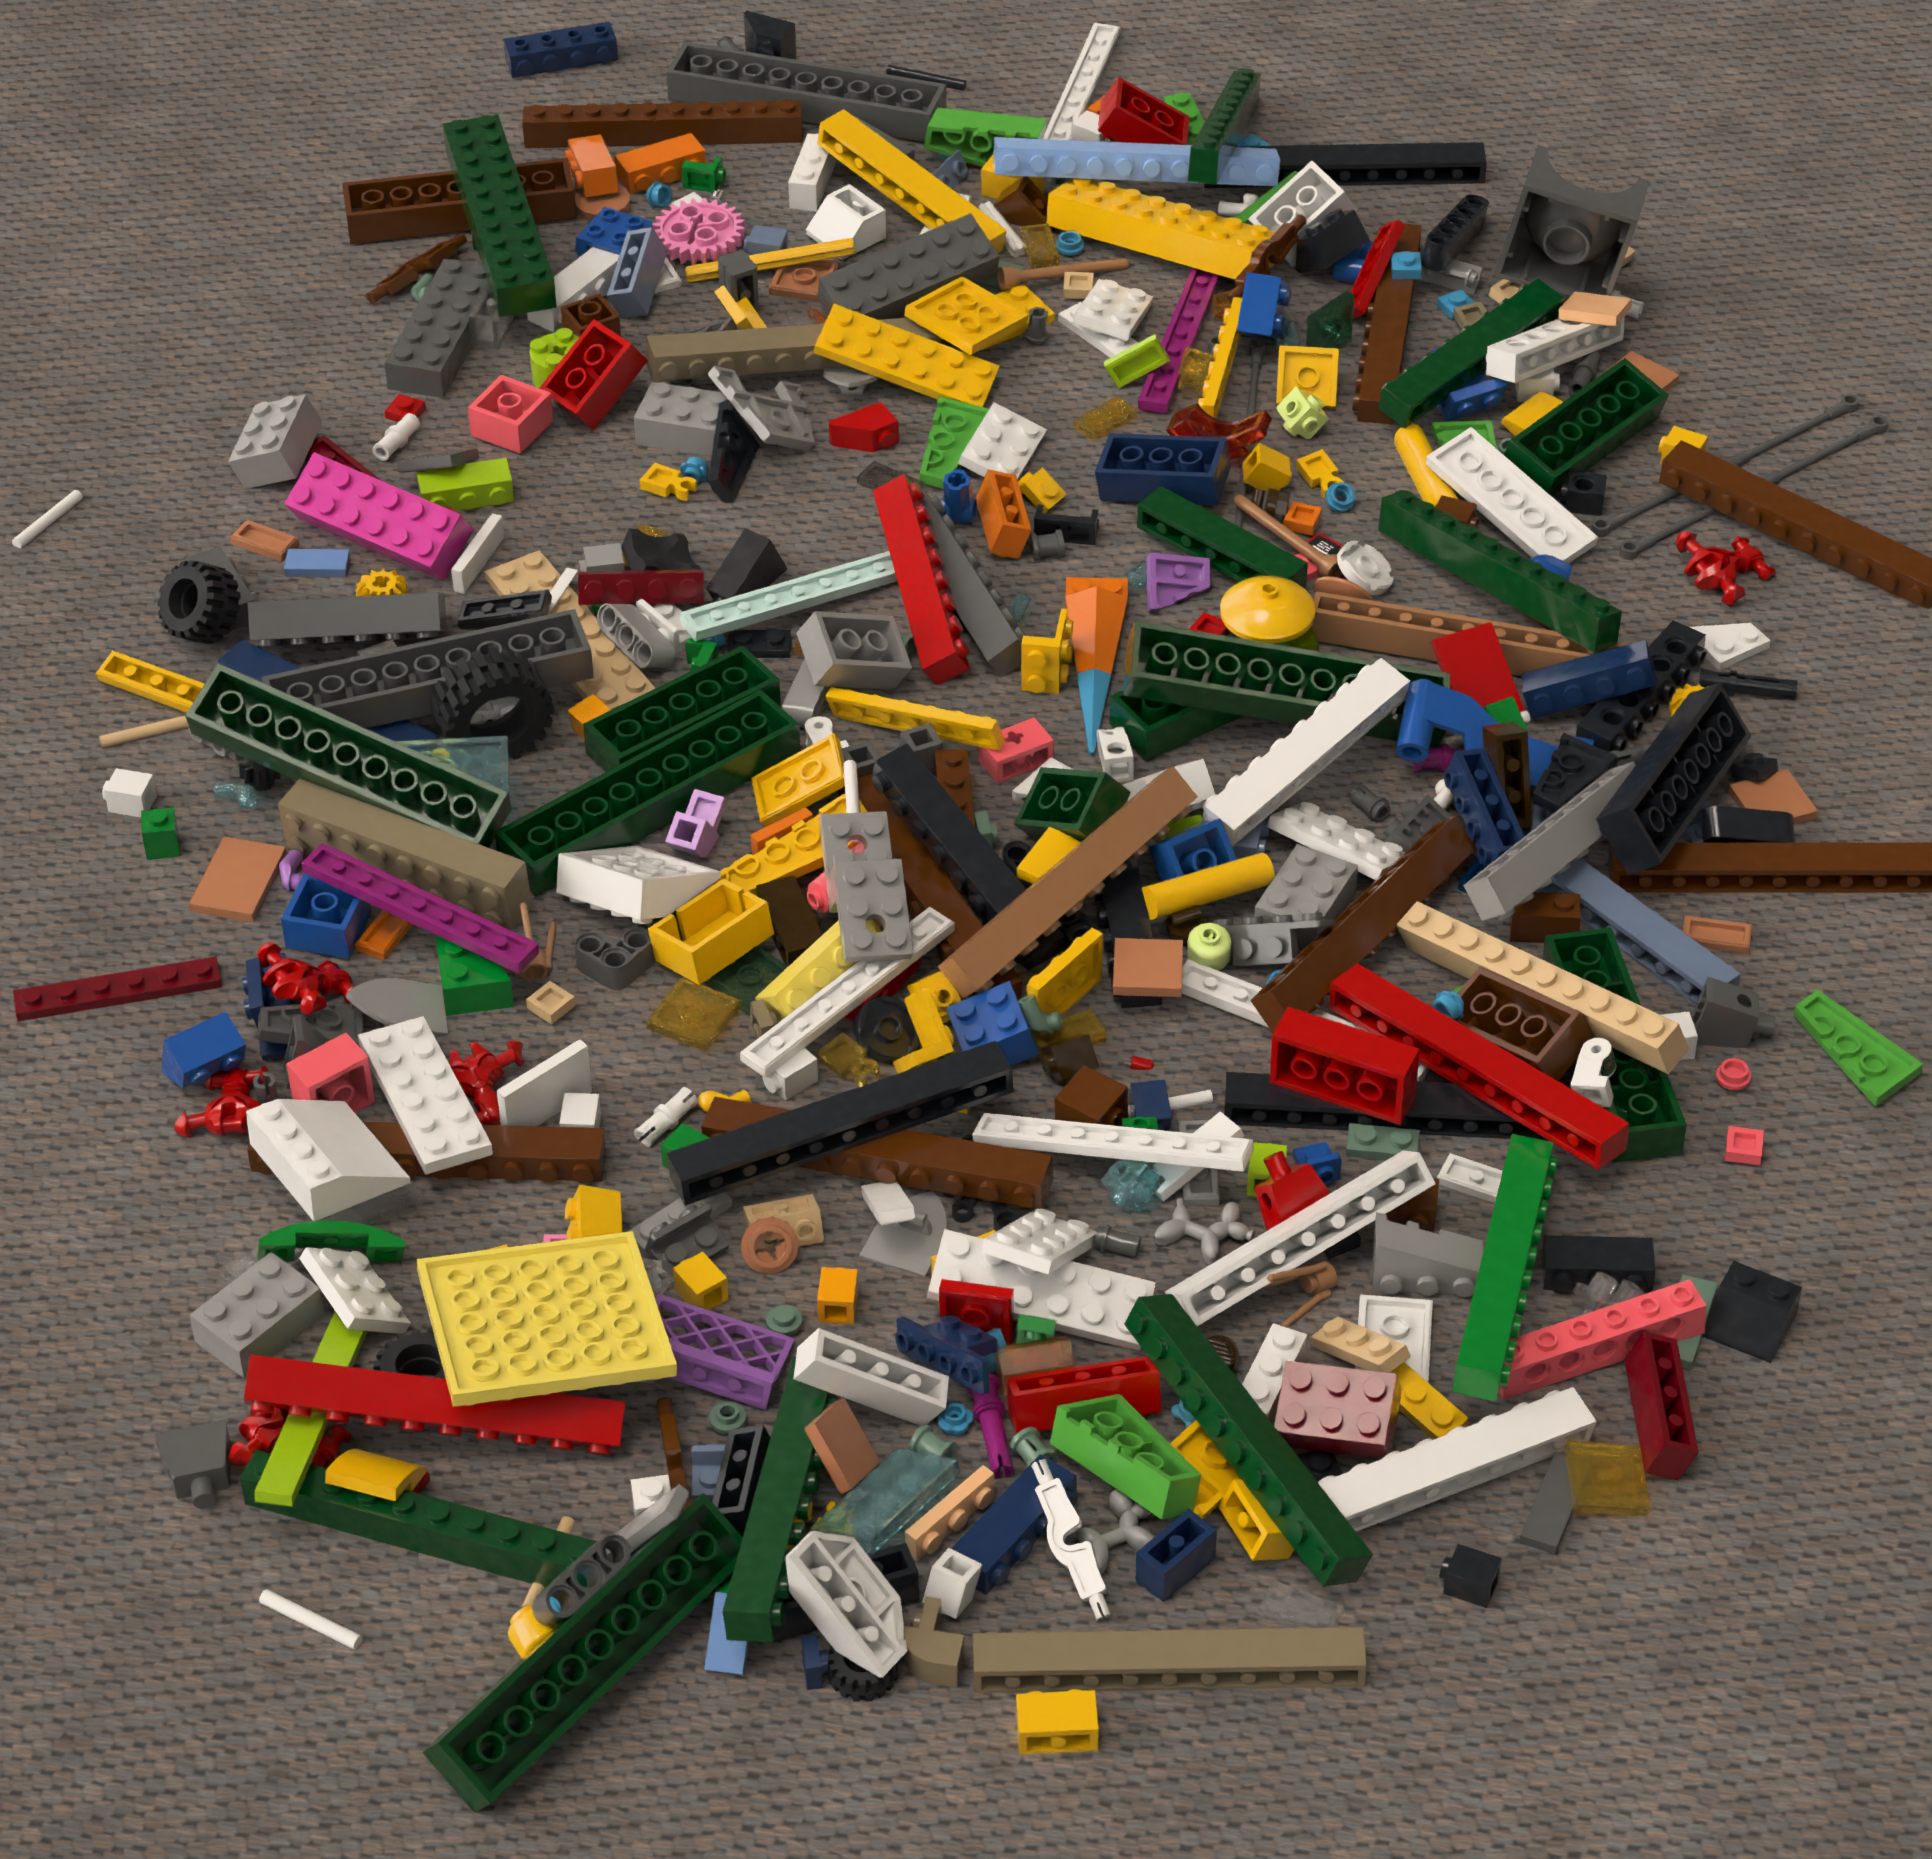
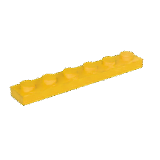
M1234 297L1231 308L1225 309L1224 326H1220L1218 343L1220 344H1215L1213 361L1215 362L1210 361L1208 379L1210 380L1204 381V398H1199L1197 415L1202 416V429L1214 430L1241 336L1237 332L1242 298Z
M831 687L825 696L833 716L844 720L898 731L931 723L942 740L1000 751L1005 743L998 721L990 717H980L965 714L961 711H950L931 705L925 706L905 700L885 698L875 694L869 695L850 689L844 690Z

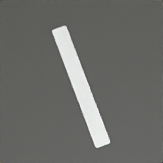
M566 568L551 590L552 601L548 615L577 573V570Z

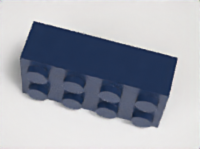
M1109 433L1095 470L1100 500L1141 502L1158 487L1162 486L1197 505H1218L1231 469L1227 438Z

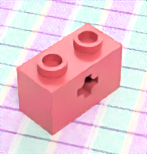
M1035 717L1001 730L1005 743L1000 751L978 747V761L997 784L1035 770L1049 758H1054V740Z

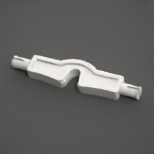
M1039 1460L1044 1475L1037 1462L1033 1463L1031 1467L1040 1486L1035 1488V1491L1048 1519L1047 1539L1049 1546L1058 1561L1069 1569L1081 1599L1084 1602L1089 1601L1096 1621L1103 1620L1099 1605L1105 1618H1109L1112 1614L1103 1594L1107 1593V1588L1100 1574L1092 1545L1088 1541L1071 1546L1065 1544L1066 1537L1082 1527V1521L1069 1501L1060 1479L1053 1478L1047 1460Z

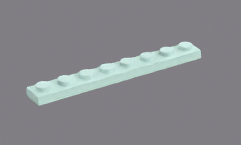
M887 551L681 612L680 622L694 641H698L897 581L890 552Z

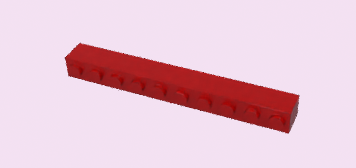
M1357 963L1330 982L1329 1009L1367 1032L1420 1048L1419 1063L1549 1141L1554 1142V1144L1594 1168L1602 1169L1626 1150L1628 1122Z
M250 1354L244 1392V1404L251 1405L250 1410L259 1413H273L274 1408L287 1409L289 1410V1416L299 1418H311V1413L326 1414V1420L332 1422L348 1423L349 1417L364 1419V1425L384 1428L387 1422L402 1424V1430L411 1432H424V1427L439 1428V1434L444 1436L461 1437L463 1431L477 1433L476 1439L497 1442L499 1436L514 1438L513 1443L517 1445L536 1446V1441L551 1442V1448L556 1450L573 1451L575 1445L589 1447L588 1453L605 1456L610 1455L611 1450H618L620 1447L625 1409L624 1401L561 1393L453 1407L446 1379Z

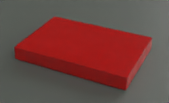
M1492 622L1439 637L1430 642L1441 672L1450 673L1451 690L1472 697L1482 708L1513 696L1519 711H1524Z

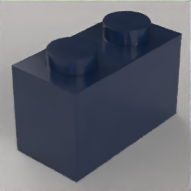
M1188 1508L1136 1552L1135 1581L1161 1601H1166L1216 1558L1217 1529Z

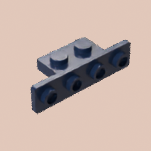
M280 953L283 958H287L285 953ZM254 958L246 960L247 975H242L244 992L249 998L245 999L243 1003L247 1019H254L258 1029V1016L261 1007L292 1004L290 999L276 998L272 994V988L264 985L262 978L272 966L263 968L260 959ZM259 1040L260 1055L263 1060L285 1056L288 1044Z
M904 1316L897 1318L895 1340L901 1353L943 1375L949 1376V1378L982 1395L990 1392L988 1360L983 1356L997 1352V1340L995 1337L981 1331L979 1327L971 1326L961 1321L957 1316H943L938 1319V1322L925 1326Z

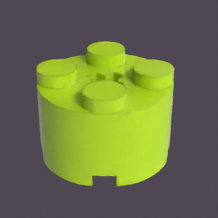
M560 328L555 333L542 336L530 342L532 382L535 387H541L578 340L579 336L574 335L572 330Z

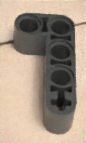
M674 911V912L671 913V914L674 915L675 918H676V923H677V927H678V931H679V935H680V940H682V935H681V931H680V927H679V922H678L677 914H676V911ZM665 917L654 918L650 924L635 923L614 942L596 932L580 934L574 943L578 970L609 989L620 990L626 988L657 962L655 961L648 928Z

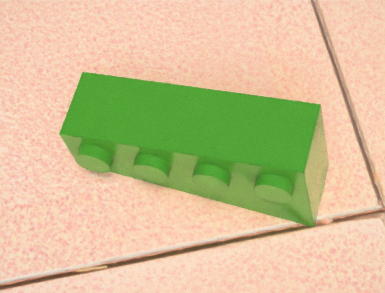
M937 108L927 126L923 149L949 157L957 150H960L964 162L983 167L994 153V137L1044 139L1047 119Z
M1120 1394L1057 1406L1050 1439L1051 1445L1160 1519H1171L1180 1516L1188 1508L1194 1511L1201 1474Z

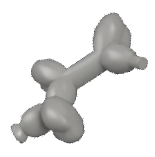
M1182 1198L1176 1200L1177 1207L1174 1209L1173 1219L1164 1222L1154 1233V1243L1157 1246L1174 1244L1185 1234L1201 1240V1253L1208 1265L1218 1260L1219 1241L1228 1235L1236 1240L1247 1239L1248 1241L1253 1240L1255 1236V1230H1249L1247 1225L1240 1222L1241 1211L1237 1203L1229 1202L1226 1204L1221 1213V1222H1216L1207 1228L1190 1221V1213L1184 1206Z
M1118 1489L1111 1492L1109 1506L1113 1513L1120 1518V1528L1102 1535L1093 1528L1087 1527L1073 1532L1081 1543L1088 1541L1092 1545L1101 1575L1108 1565V1548L1126 1542L1129 1547L1137 1552L1155 1537L1148 1530L1138 1526V1519L1151 1515V1512L1137 1502L1132 1503L1131 1498Z

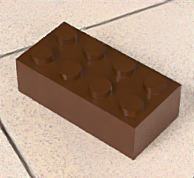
M1481 967L1474 972L1457 993L1464 1002V1011L1462 1012L1463 1017L1460 1020L1455 1019V1021L1557 1081L1560 1080L1578 1058L1583 1044L1594 1038L1580 1011Z

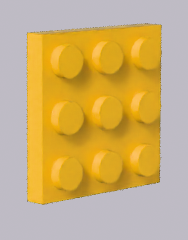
M963 276L906 305L904 313L905 317L914 321L917 325L926 328L938 335L939 338L948 341L970 355L1027 325L1029 316L1027 313Z

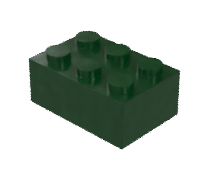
M1041 767L1014 825L1036 842H1038L1049 827L1082 842L1127 802L1131 792L1106 772Z

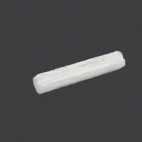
M987 201L985 204L981 203L979 205L980 210L1007 230L1004 246L1013 257L1025 255L1026 245L993 206V203Z

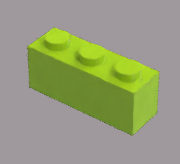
M507 458L461 464L448 468L416 471L419 496L442 507L459 511L514 502L513 484Z

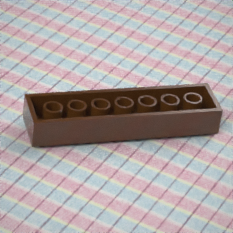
M568 158L515 164L535 223L577 218L575 193ZM452 171L342 183L350 244L471 230Z

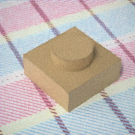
M1065 272L1063 299H1085L1093 288L1094 273Z
M549 981L526 999L527 1009L552 1025L575 1007V997Z

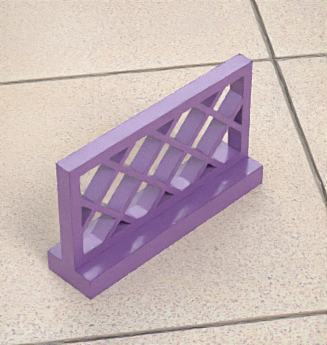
M657 1293L655 1300L658 1309L662 1308L677 1315L668 1319H664L661 1315L677 1363V1376L667 1378L767 1410L772 1392L793 1348L795 1338ZM702 1321L710 1324L712 1328L699 1331L694 1323ZM684 1325L689 1332L688 1334L675 1336L671 1328ZM738 1333L744 1335L746 1339L733 1342L728 1334ZM719 1337L724 1345L710 1347L706 1340ZM696 1342L700 1349L686 1344ZM772 1344L783 1349L768 1353L763 1345ZM753 1348L758 1356L745 1359L740 1351ZM731 1354L734 1360L722 1357V1355ZM765 1365L770 1372L756 1367Z

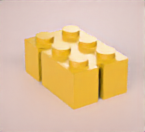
M724 878L676 910L683 942L680 940L676 918L672 914H669L648 928L655 961L698 985L707 981L729 964H732L738 958L774 935L767 901L748 891L744 893L741 887Z

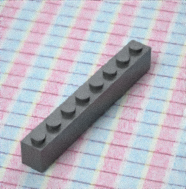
M922 489L924 499L921 501L931 517L928 525L932 528L937 538L934 546L943 559L944 564L940 567L949 580L950 587L947 588V591L956 604L955 610L987 662L1001 677L1006 676L1021 665V643L1023 636H1026V634L1019 626L1015 629L1014 625L1018 621L1007 607L1004 609L1001 607L1005 604L1004 599L995 588L992 590L989 588L993 585L992 580L983 569L978 570L982 565L971 550L967 553L966 549L970 546L960 532L954 533L958 527L948 514H942L946 511L942 502L936 495L930 498Z

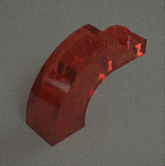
M1196 403L1175 412L1166 432L1170 436L1227 438L1230 459H1237L1247 456L1252 444L1265 438L1272 417L1266 410H1263L1239 421H1222L1210 416Z

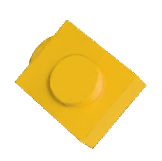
M1043 467L1034 475L1029 471L1018 481L1022 495L1025 494L1036 507L1038 504L1044 505L1043 513H1047L1067 495Z

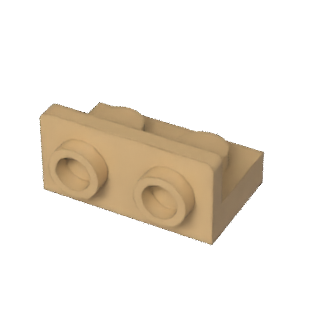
M813 1194L743 1207L744 1218L748 1227L756 1222L758 1218L763 1219L774 1216L787 1221L794 1229L798 1238V1247L824 1241L820 1208ZM766 1232L763 1233L764 1244L759 1249H767L768 1252L775 1251L774 1245L779 1240H772L770 1236H767Z

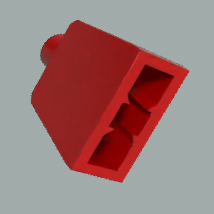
M1283 1151L1276 1152L1263 1159L1271 1178L1258 1184L1255 1187V1192L1267 1231L1330 1194L1309 1163L1290 1167Z

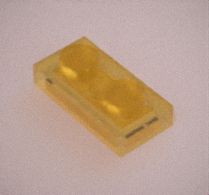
M1116 396L1073 420V429L1092 442H1095L1137 417V409Z
M1092 1009L1063 1018L1062 1029L1055 1030L1053 1034L1047 1035L1030 1029L1040 1057L1043 1056L1041 1047L1077 1034H1089L1092 1045L1106 1041V1030Z

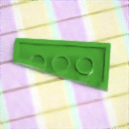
M1816 990L1795 1005L1793 1016L1875 1107L1922 1073L1923 1063L1821 991Z

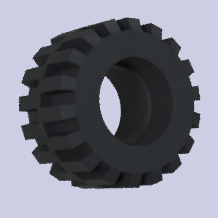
M193 560L180 562L179 566L175 565L171 569V574H167L164 578L165 583L159 590L161 595L157 606H160L158 615L160 619H163L161 623L163 628L167 629L168 633L172 636L194 642L213 644L214 641L219 642L222 640L223 634L228 635L231 631V625H235L237 621L236 614L240 611L238 600L241 599L240 592H237L239 585L236 580H233L234 575L226 571L225 568Z
M420 1329L412 1330L413 1334L406 1335L402 1333L397 1335L396 1341L390 1339L385 1343V1350L380 1349L376 1355L377 1361H374L373 1370L418 1376L431 1375L434 1378L446 1379L433 1330L428 1329L427 1333H421Z

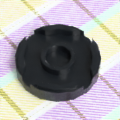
M880 996L868 1001L859 1010L854 1020V1035L858 1045L867 1056L878 1062L893 1064L894 1061L914 1052L920 1043L905 1002L899 998Z

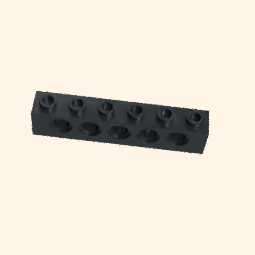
M1672 620L1649 646L1655 666L1657 685L1599 701L1577 725L1576 737L1594 740L1593 746L1606 752L1625 750L1632 735L1638 736L1644 722L1648 718L1653 719L1656 716L1660 704L1664 700L1669 701L1672 698L1676 686L1679 683L1684 684L1688 680L1691 669L1695 665L1700 666L1704 662L1707 655V649L1704 648L1706 634Z

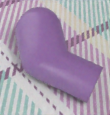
M295 849L289 851L279 864L282 885L290 892L291 890H296L303 876L302 873L296 874L297 867L303 861V855Z

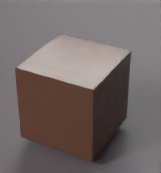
M600 293L561 306L562 328L572 330L574 335L580 337L592 320L595 319L621 336L620 317Z
M1085 1065L1081 1067L1054 1099L1055 1120L1122 1126V1119L1128 1118V1086Z

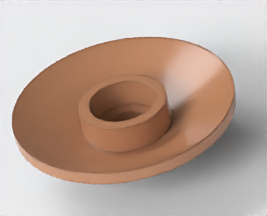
M1329 576L1320 577L1313 584L1315 593L1319 591L1373 601L1372 596L1365 589L1345 579Z

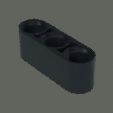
M1711 806L1701 811L1702 843H1795L1794 821L1791 813L1728 806Z

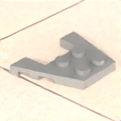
M715 365L710 370L708 375L726 398L730 400L732 405L763 442L769 445L775 444L803 451L810 450L815 444L810 420L804 417V411L807 407L805 401L800 399V395L803 393L801 385L780 381L774 388L780 398L776 399L746 392L735 370Z

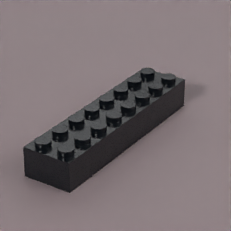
M1721 682L1687 695L1596 818L1600 832L1609 841L1615 851L1618 862L1623 865L1628 875L1659 865L1664 861L1751 738L1749 730Z

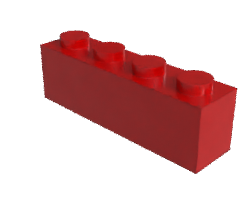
M1148 1356L1006 1378L1008 1417L1016 1434L1028 1427H1035L1039 1433L1044 1430L1053 1429L1058 1405L1120 1394L1143 1417L1148 1416L1150 1413L1162 1412L1160 1372Z

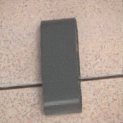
M609 1534L585 1550L536 1596L532 1605L533 1615L536 1620L543 1625L552 1626L574 1614L627 1564L631 1556V1548L628 1541L621 1535ZM603 1548L611 1552L613 1563L605 1559ZM577 1572L585 1576L587 1588L581 1586L577 1581ZM550 1596L557 1599L560 1603V1612H556L551 1607Z

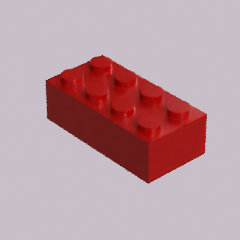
M1287 1007L1272 1033L1269 1083L1401 1125L1416 1097L1420 1048Z

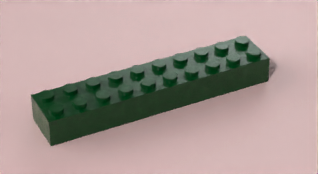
M483 115L479 118L458 119L443 123L445 151L498 316L504 317L557 308L554 277L499 115Z
M1135 621L1127 640L1123 696L1297 724L1302 719L1307 720L1310 718L1320 703L1323 701L1329 702L1335 697L1336 692L1344 683L1350 684L1354 681L1364 666L1368 664L1371 666L1376 661ZM1388 663L1409 679L1410 683L1419 679H1427L1437 685L1450 689V673ZM1405 700L1364 735L1398 741ZM1435 727L1430 746L1438 747L1446 731Z
M219 663L185 715L191 734L296 781L299 778L487 848H490L495 839V831L502 827L512 810L507 791Z
M760 689L496 830V849L498 852L525 861L530 892L537 896L557 885L558 854L627 847L671 823L676 811L685 813L694 789L721 796L747 782L757 774L800 752V724Z
M705 1493L686 1504L674 1522L640 1547L621 1570L574 1614L559 1623L422 1753L473 1812L491 1804L734 1571L743 1537Z

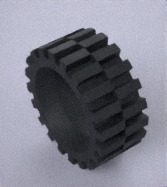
M497 647L488 648L487 655H482L480 650L472 652L473 659L467 662L464 657L456 661L458 665L456 670L448 667L443 673L446 681H437L435 689L438 694H432L431 698L434 706L431 708L433 716L450 750L452 749L454 755L459 759L463 757L468 764L474 765L475 761L478 760L481 767H489L491 760H495L498 765L505 763V758L512 756L513 760L522 758L519 752L523 749L530 753L536 748L533 741L535 739L542 741L547 735L543 727L551 728L553 719L550 714H554V705L551 702L552 697L531 660L528 661L526 655L521 652L515 655L513 649L504 648L503 653L500 654ZM505 696L519 698L515 707L503 717L485 724H470L475 712L488 701Z

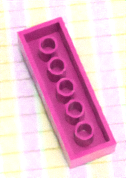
M315 452L312 454L284 503L301 520L442 581L448 577L474 531L473 527L461 514Z

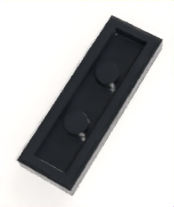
M540 590L465 600L462 602L457 625L459 629L470 630L548 615L552 595L549 590Z

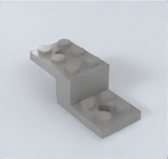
M887 811L821 814L819 817L829 912L838 913L844 962L911 959L913 948L902 859H892ZM850 840L861 841L864 844L865 851L862 853L852 852L848 847V842ZM870 919L880 921L883 925V931L880 933L870 932L866 927V921Z

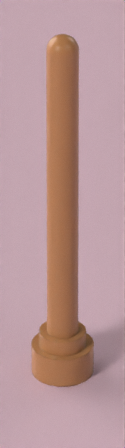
M1122 258L1019 270L1018 268H1013V266H1003L998 268L997 281L1001 290H1007L1019 285L1020 282L1064 277L1065 272L1102 273L1129 268L1130 262L1128 259Z
M1238 494L1234 497V504L1314 562L1322 577H1341L1343 573L1337 563L1336 555H1324L1245 496Z

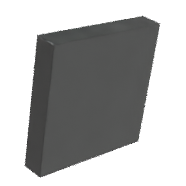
M478 448L425 454L397 461L398 472L407 473L448 468L477 461L479 459Z

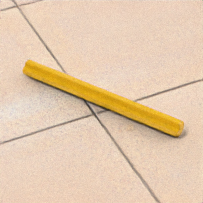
M852 238L748 256L757 266V271L854 255L855 245ZM718 261L687 266L685 268L687 281L693 283L719 278Z

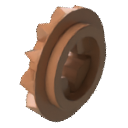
M774 1216L763 1219L758 1218L756 1222L746 1227L740 1241L741 1252L745 1262L755 1271L764 1274H774L783 1271L791 1265L798 1252V1238L794 1229L787 1221ZM765 1232L772 1240H779L774 1245V1253L776 1255L774 1258L767 1249H759L764 1244L763 1233Z

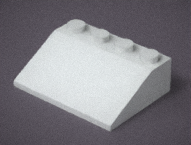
M637 845L558 854L556 893L570 897L569 901L573 903H589L591 909L611 910V915L632 917V922L650 924L654 918L666 917L719 880L721 878V871Z
M276 1099L246 1111L251 1146L314 1222L410 1183V1177L345 1101Z

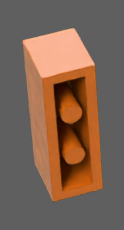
M688 133L615 155L617 179L630 194L647 190L655 181H660L661 184L672 183L682 179V165L685 160L706 163L705 149L692 133Z
M601 134L568 139L569 150H564L565 158H568L571 176L575 178L576 187L582 189L585 198L619 192L616 166Z
M988 469L976 499L989 551L991 554L999 557L1019 559L1030 535L1031 526L1017 476Z

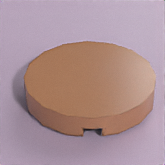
M618 184L619 192L585 198L580 188L575 194L576 212L580 217L592 221L604 207L627 213L630 209V193L625 187Z

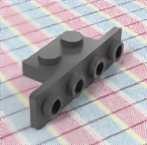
M1322 912L1302 914V920L1293 921L1292 914L1272 916V922L1263 923V916L1242 918L1243 924L1234 925L1233 918L1213 920V923L1219 924L1228 933H1231L1233 966L1290 963L1298 955L1297 928L1335 925V919H1323Z

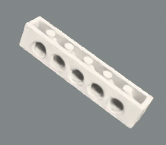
M1625 316L1615 327L1557 319L1487 347L1486 375L1516 383L1623 340Z

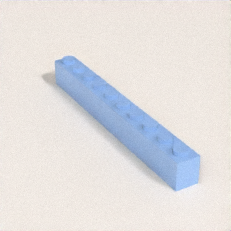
M994 137L993 168L995 175L1196 183L1188 182L1190 148L1192 145ZM1236 147L1217 184L1278 186L1280 158L1277 150Z

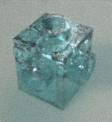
M1117 1159L1100 1181L1110 1191L1107 1197L1114 1204L1122 1209L1127 1205L1140 1212L1147 1202L1152 1199L1165 1179L1151 1162Z

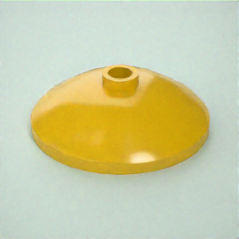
M1256 576L1235 584L1224 594L1220 605L1221 619L1233 634L1242 639L1272 644L1288 642L1306 633L1314 622L1316 611L1314 600L1307 590L1291 580L1277 576Z

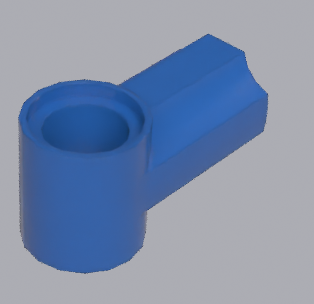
M1369 240L1336 262L1333 279L1354 284L1373 243Z
M954 469L951 473L945 474L944 499L942 504L946 511L942 514H948L955 523L973 525L972 517L976 516L977 499L972 497L971 477L965 473V470Z

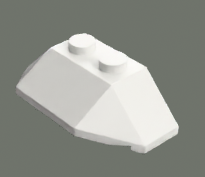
M819 1531L809 1532L785 1557L789 1592L836 1652L877 1677H884L907 1652L900 1596L854 1537Z

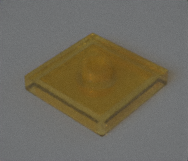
M681 977L647 1019V1029L707 1052L741 1008L740 1000Z
M1568 1440L1564 1449L1574 1512L1628 1516L1648 1515L1650 1504L1640 1446Z

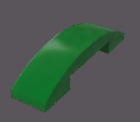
M339 1220L310 1221L283 1227L261 1237L258 1243L257 1261L270 1252L283 1261H294L295 1248L309 1247L319 1249H366V1257L369 1262H400L403 1260L405 1240L383 1229L362 1223Z

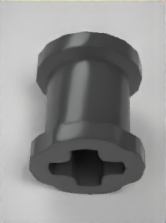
M1061 529L1056 530L1053 534L1037 536L1035 533H1030V548L1034 561L1039 560L1042 556H1065L1064 538Z

